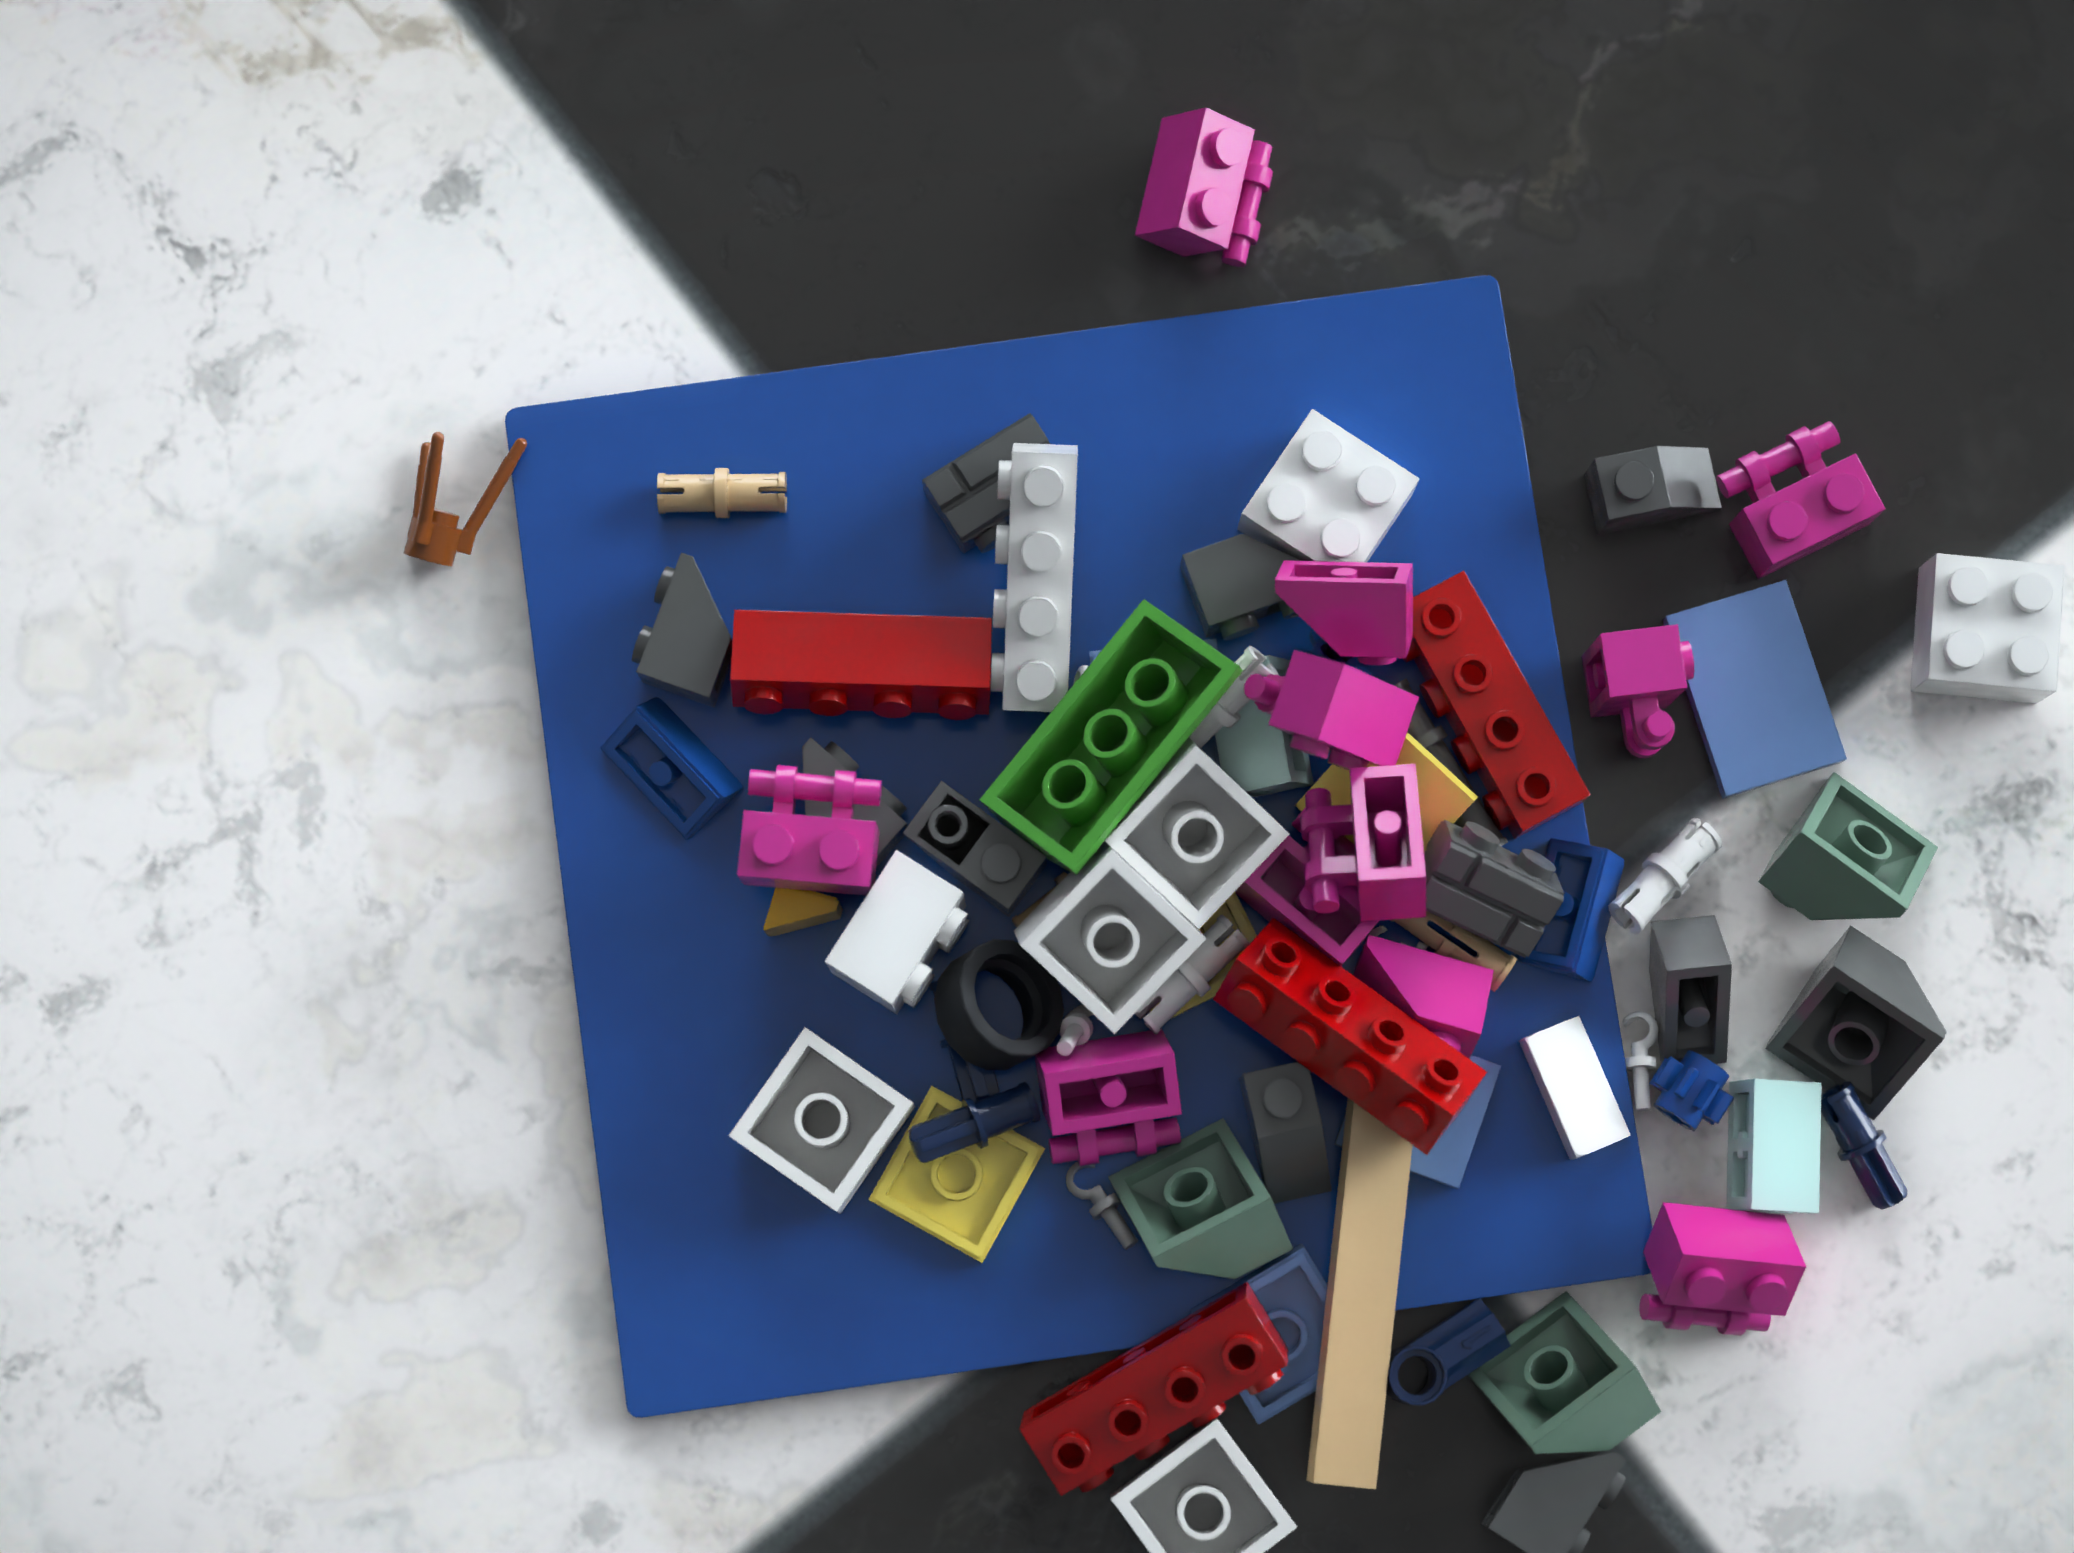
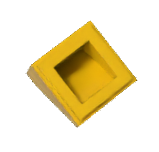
M775 888L763 930L769 937L838 920L841 918L843 909L836 897L815 891Z

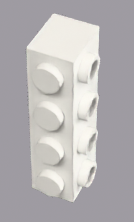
M1013 443L1012 461L999 460L998 499L1010 500L1009 525H997L995 564H1008L1007 590L994 589L993 628H1005V653H992L991 692H1003L1002 710L1052 712L1068 692L1078 445Z

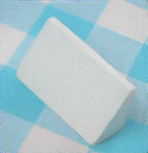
M1579 1016L1519 1040L1570 1160L1577 1159L1631 1136Z

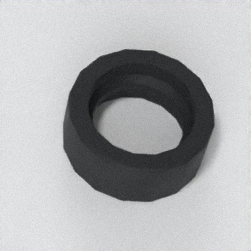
M992 939L950 962L938 978L934 996L937 1023L948 1044L965 1061L984 1070H1007L1049 1048L1060 1032L1064 1014L1061 988L1056 978L1014 940ZM983 970L997 975L1013 989L1021 1004L1024 1021L1020 1038L1016 1040L1009 1039L997 1033L985 1021L977 1006L974 986L978 972Z

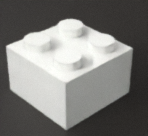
M1312 409L1241 513L1238 530L1301 561L1368 562L1413 495L1420 478Z
M1936 553L1919 567L1911 692L2034 704L2057 692L2065 565Z
M1188 738L1106 838L1105 842L1189 921L1200 929L1287 838L1289 833L1203 750Z
M1105 841L1077 875L1070 872L1014 930L1019 944L1114 1034L1206 940L1202 932Z
M896 850L826 958V965L832 974L895 1014L899 1012L904 1003L914 1008L934 978V974L931 973L933 969L928 967L939 948L950 953L969 923V920L966 919L968 913L963 911L966 907L964 893Z
M805 1027L729 1134V1137L841 1214L912 1113L915 1105L912 1101Z
M1217 1418L1197 1428L1109 1495L1112 1502L1150 1553H1264L1297 1528Z

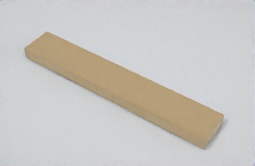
M1349 1098L1347 1099L1306 1480L1316 1484L1376 1489L1413 1145Z

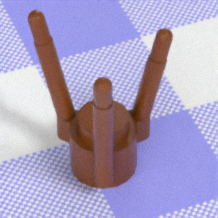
M435 432L431 437V443H423L421 445L417 471L413 516L407 534L408 538L404 554L450 567L453 566L456 552L471 555L478 530L527 447V441L524 438H518L514 442L463 529L457 528L459 515L434 508L442 462L444 435L441 432Z

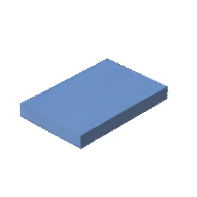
M1786 580L1666 616L1662 620L1664 626L1678 624L1680 641L1690 642L1694 658V678L1686 680V692L1722 799L1847 760Z

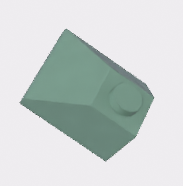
M1833 772L1779 845L1758 882L1769 889L1780 903L1787 907L1795 908L1810 920L1900 918L1908 909L1938 847L1837 773Z
M1224 1118L1181 1139V1143L1171 1144L1156 1154H1152L1108 1177L1157 1267L1236 1279L1293 1250L1271 1196Z
M1567 1291L1506 1335L1511 1347L1468 1374V1377L1535 1454L1610 1451L1661 1412L1637 1367Z

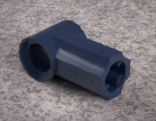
M1477 1298L1412 1342L1391 1351L1386 1394L1392 1400L1408 1405H1426L1431 1403L1446 1388L1511 1347L1503 1327L1482 1299ZM1412 1356L1421 1359L1428 1370L1426 1386L1420 1392L1413 1395L1407 1393L1398 1381L1400 1365Z

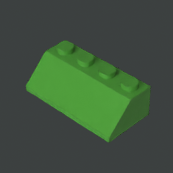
M1143 599L979 800L1006 828L1047 856L1049 861L1077 875L1243 670L1235 662Z

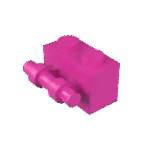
M1206 107L1163 117L1135 236L1183 257L1224 249L1222 262L1231 266L1244 267L1250 245L1257 244L1261 224L1256 220L1261 195L1269 191L1273 171L1268 167L1272 146L1262 141L1253 140L1254 129Z
M1830 421L1811 430L1805 426L1787 434L1785 443L1760 455L1752 451L1736 459V467L1716 476L1717 485L1725 498H1730L1746 490L1753 504L1743 508L1730 522L1729 526L1758 579L1870 525L1886 509L1856 453L1826 467L1821 458V453L1841 442L1836 427ZM1796 465L1803 479L1776 492L1771 483V477Z
M1678 624L1601 633L1582 655L1590 717L1620 714L1626 749L1638 758L1652 757L1672 739L1675 733V724L1672 717L1661 709H1666L1687 689L1686 680L1694 678V658L1690 642L1680 641Z
M1297 650L1293 651L1285 677L1273 674L1264 677L1260 674H1253L1244 684L1246 697L1254 700L1258 709L1271 715L1268 725L1293 735L1289 747L1323 759H1327L1331 751L1327 762L1349 771L1350 768L1367 767L1368 764L1375 766L1396 765L1419 699L1416 695L1347 664Z
M1416 764L1350 768V805L1332 806L1331 793L1324 788H1314L1307 791L1305 794L1306 810L1301 814L1300 826L1301 836L1309 845L1310 861L1304 866V881L1306 889L1312 892L1314 911L1321 914L1337 911L1340 907L1339 890L1343 886H1357L1360 922L1426 917V870ZM1353 835L1355 855L1336 856L1335 840L1339 836Z
M777 765L776 771L750 769L748 795L773 797V812L744 810L737 872L738 878L744 885L867 896L875 884L880 831L876 821L853 819L854 804L880 806L882 780L856 778L855 771L836 770L835 776L798 773V767ZM796 799L833 802L832 817L796 815Z
M1306 807L1302 810V812L1291 824L1300 833V817L1301 814L1306 810ZM1288 835L1243 882L1235 893L1267 921L1270 922L1272 918L1276 919L1342 967L1380 920L1360 922L1357 886H1343L1339 890L1340 907L1337 911L1328 914L1314 911L1312 892L1306 889L1304 881V866L1310 861L1309 845L1307 844L1303 848ZM1339 836L1335 840L1336 856L1355 855L1354 844L1345 836Z
M1162 1029L1157 1034L1150 1030L1089 1040L1083 1045L1075 1046L1072 1053L1068 1056L1059 1054L1057 1046L1049 1047L1035 1055L1042 1111L1052 1136L1073 1133V1135L1048 1139L1052 1164L1077 1160L1079 1166L1098 1164L1100 1156L1135 1151L1136 1156L1139 1157L1156 1154L1157 1147L1181 1143L1180 1128L1176 1117L1153 1121V1119L1182 1115L1175 1054ZM1130 1123V1125L1096 1131V1129Z
M1663 1202L1643 1251L1659 1295L1643 1294L1639 1305L1640 1317L1643 1320L1661 1321L1665 1328L1686 1331L1691 1325L1717 1327L1721 1334L1737 1336L1743 1335L1746 1330L1767 1331L1770 1326L1771 1315H1786L1806 1269L1805 1262L1785 1215Z

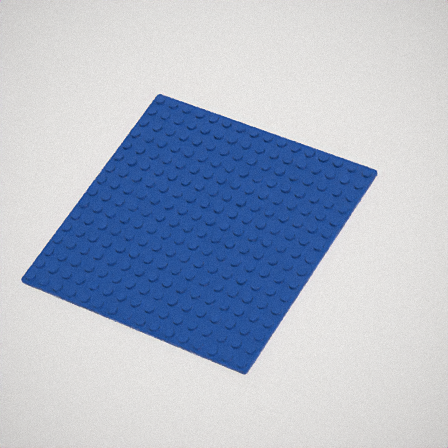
M1482 275L513 408L506 414L505 425L509 451L518 438H524L527 441V447L512 473V482L626 1406L632 1416L643 1418L1133 1348L1190 1315V1309L1269 1263L1267 1262L1236 1279L1157 1267L1123 1204L1120 1203L1116 1209L1138 1239L1134 1246L1125 1250L1103 1218L1093 1219L1089 1213V1210L1094 1206L1090 1199L1077 1198L1068 1190L1066 1174L1077 1160L1052 1164L1048 1139L1073 1135V1133L1052 1136L1042 1111L1035 1055L1007 1070H994L1000 1092L1014 1088L1022 1082H1027L1039 1108L1040 1121L1030 1122L1012 1130L1044 1147L1045 1151L983 1263L868 1200L931 1085L962 1102L948 1048H941L940 1041L944 1040L945 1037L937 1023L934 994L929 986L914 1008L904 1003L899 1012L895 1014L831 973L825 960L866 898V895L815 891L838 899L843 909L840 919L781 935L767 936L763 928L775 888L744 885L737 876L744 810L773 812V797L748 795L750 769L776 771L777 765L798 767V773L803 774L802 746L810 738L815 740L822 748H825L830 741H833L860 766L855 771L856 778L882 780V786L890 791L907 808L901 815V818L907 825L910 824L941 781L1001 823L979 799L1051 712L1002 710L1003 692H991L990 684L989 715L976 714L974 717L966 720L946 719L938 713L911 712L910 715L902 718H886L877 715L874 711L850 710L838 716H822L811 712L809 709L785 708L773 714H757L748 711L745 707H733L730 683L731 665L715 708L645 684L636 672L639 664L632 662V654L643 626L646 625L652 628L661 607V604L654 602V596L665 567L669 566L675 569L681 553L694 557L732 639L734 610L992 618V663V653H1005V628H993L994 589L1007 590L1008 564H995L996 547L988 552L981 553L978 547L975 546L966 553H963L923 491L922 480L1031 413L1050 444L1078 445L1068 691L1073 686L1078 668L1082 665H1090L1089 651L1102 650L1143 599L1200 639H1216L1217 650L1233 662L1244 654V650L1249 645L1259 650L1264 656L1270 655L1291 660L1295 649L1303 648L1309 651L1313 649L1309 638L1312 628L1300 616L1284 619L1280 611L1258 619L1260 627L1247 635L1226 641L1223 640L1221 633L1205 637L1182 575L1180 564L1183 554L1244 534L1238 530L1241 513L1310 411L1314 409L1420 478L1413 495L1368 562L1413 563V597L1464 570L1578 771L1500 287L1494 277ZM715 468H728L730 474H776L786 472L787 492L761 493H785V497H787V512L730 511L729 518H716L715 512H666V514H659L657 494H683L684 492L661 493L660 489L657 488L658 473L714 474ZM1322 652L1323 658L1330 659L1326 652ZM1339 657L1337 659H1330L1345 664V661L1342 657ZM1397 658L1391 664L1378 666L1366 665L1358 661V666L1367 668L1371 672V676L1391 685H1395L1407 678L1410 688L1419 697L1420 704L1435 728L1442 725L1448 736L1443 741L1483 803L1482 796L1488 794V791L1476 771L1468 774L1459 763L1451 746V740L1457 736L1446 716L1443 715L1440 718H1436L1426 704L1419 687L1420 684L1425 682V679L1414 659L1406 663L1402 658ZM654 697L662 699L743 785L739 793L687 840L600 749L637 705ZM1331 751L1327 759L1308 754L1314 784L1332 765L1327 762ZM1312 786L1252 797L1289 833L1291 838L1305 848L1308 842L1302 838L1301 833L1291 824L1301 813L1295 806L1296 803ZM796 799V815H805V800ZM1583 802L1516 839L1513 838L1508 827L1499 830L1503 837H1506L1508 843L1501 847L1517 855L1520 854L1522 849L1526 848L1545 857L1550 838L1590 845ZM904 836L876 867L875 882L897 850L964 893L966 907L963 911L968 913L966 919L969 920V923L950 953L939 948L929 963L928 967L933 969L931 973L934 974L932 980L934 982L938 980L950 962L992 939L1014 940L1018 942L1014 933L1017 927L1012 922V918L1020 915L1056 886L1054 879L1062 872L1069 874L1070 871L1047 859L1045 869L1008 917L958 881ZM1237 895L1255 933L1258 935L1269 921ZM1380 920L1375 928L1384 926L1387 929L1386 932L1379 934L1377 937L1397 943L1403 942L1415 948L1419 941L1422 942L1394 921ZM1429 920L1427 922L1429 927L1471 956L1475 957L1477 955L1475 950L1433 921ZM1367 937L1342 965V968L1352 975ZM1604 939L1595 977L1591 982L1516 961L1499 988L1495 992L1490 990L1482 1033L1472 1053L1473 1056L1501 1065V1069L1459 1189L1446 1186L1411 1172L1409 1174L1395 1310L1641 1276L1651 1273L1643 1251L1652 1231V1223L1606 940ZM1494 944L1495 946L1506 952L1508 955H1513L1518 959V954H1515L1497 944ZM1428 946L1426 951L1434 953L1435 950ZM983 970L978 972L974 989L977 1006L985 1021L997 1033L1009 1039L1016 1040L1020 1038L1024 1021L1021 1004L1013 989L997 975ZM1057 980L1061 988L1064 1019L1070 1011L1083 1004ZM1212 998L1170 1019L1160 1028L1163 1030L1175 1054L1182 1115L1153 1119V1121L1176 1117L1179 1123L1181 1139L1224 1118L1262 1181L1239 1078L1244 1073L1298 1061ZM1135 1013L1115 1034L1095 1015L1088 1017L1093 1025V1032L1088 1041L1150 1031L1145 1025L1146 1022L1143 1018L1140 1020ZM1579 1016L1631 1136L1577 1159L1570 1160L1519 1040ZM805 1027L912 1101L915 1105L912 1113L841 1214L729 1137V1134ZM1060 1032L1049 1047L1057 1046L1062 1038ZM1310 1071L1323 1126L1332 1191L1280 1202L1274 1205L1292 1247L1295 1248L1301 1243L1304 1245L1326 1284H1328L1342 1147L1334 1144L1346 1112L1348 1098ZM1130 1123L1096 1129V1131L1130 1125ZM1169 1145L1157 1147V1152ZM1135 1151L1100 1156L1099 1163L1094 1164L1095 1168H1082L1075 1173L1074 1184L1082 1190H1089L1100 1185L1107 1196L1113 1193L1116 1194L1108 1177L1150 1155L1137 1157Z

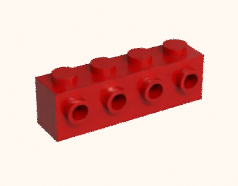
M1463 570L1413 597V639L1407 657L1402 659L1406 663L1414 659L1425 679V682L1419 685L1422 696L1436 718H1440L1443 715L1446 716L1457 736L1451 740L1452 749L1459 763L1468 774L1475 771L1478 773L1488 791V794L1482 796L1483 804L1498 829L1503 830L1508 827L1513 838L1516 839L1584 802L1591 795L1465 571Z
M734 610L730 674L733 707H745L748 711L757 714H773L785 708L809 709L811 712L822 716H838L844 714L847 710L874 711L877 715L886 718H902L910 715L911 712L938 713L940 716L951 720H966L974 717L976 714L989 715L992 618Z
M1274 918L1237 957L1213 998L1222 1007L1426 1155H1428L1459 1115L1487 1074V1071Z
M1245 1282L1025 1410L1019 1430L1060 1496L1076 1487L1082 1493L1088 1492L1107 1481L1115 1472L1112 1466L1134 1454L1137 1460H1142L1161 1450L1171 1439L1168 1434L1189 1422L1196 1428L1214 1420L1227 1408L1225 1401L1247 1389L1250 1395H1254L1271 1387L1283 1376L1281 1369L1288 1365V1347L1248 1282Z

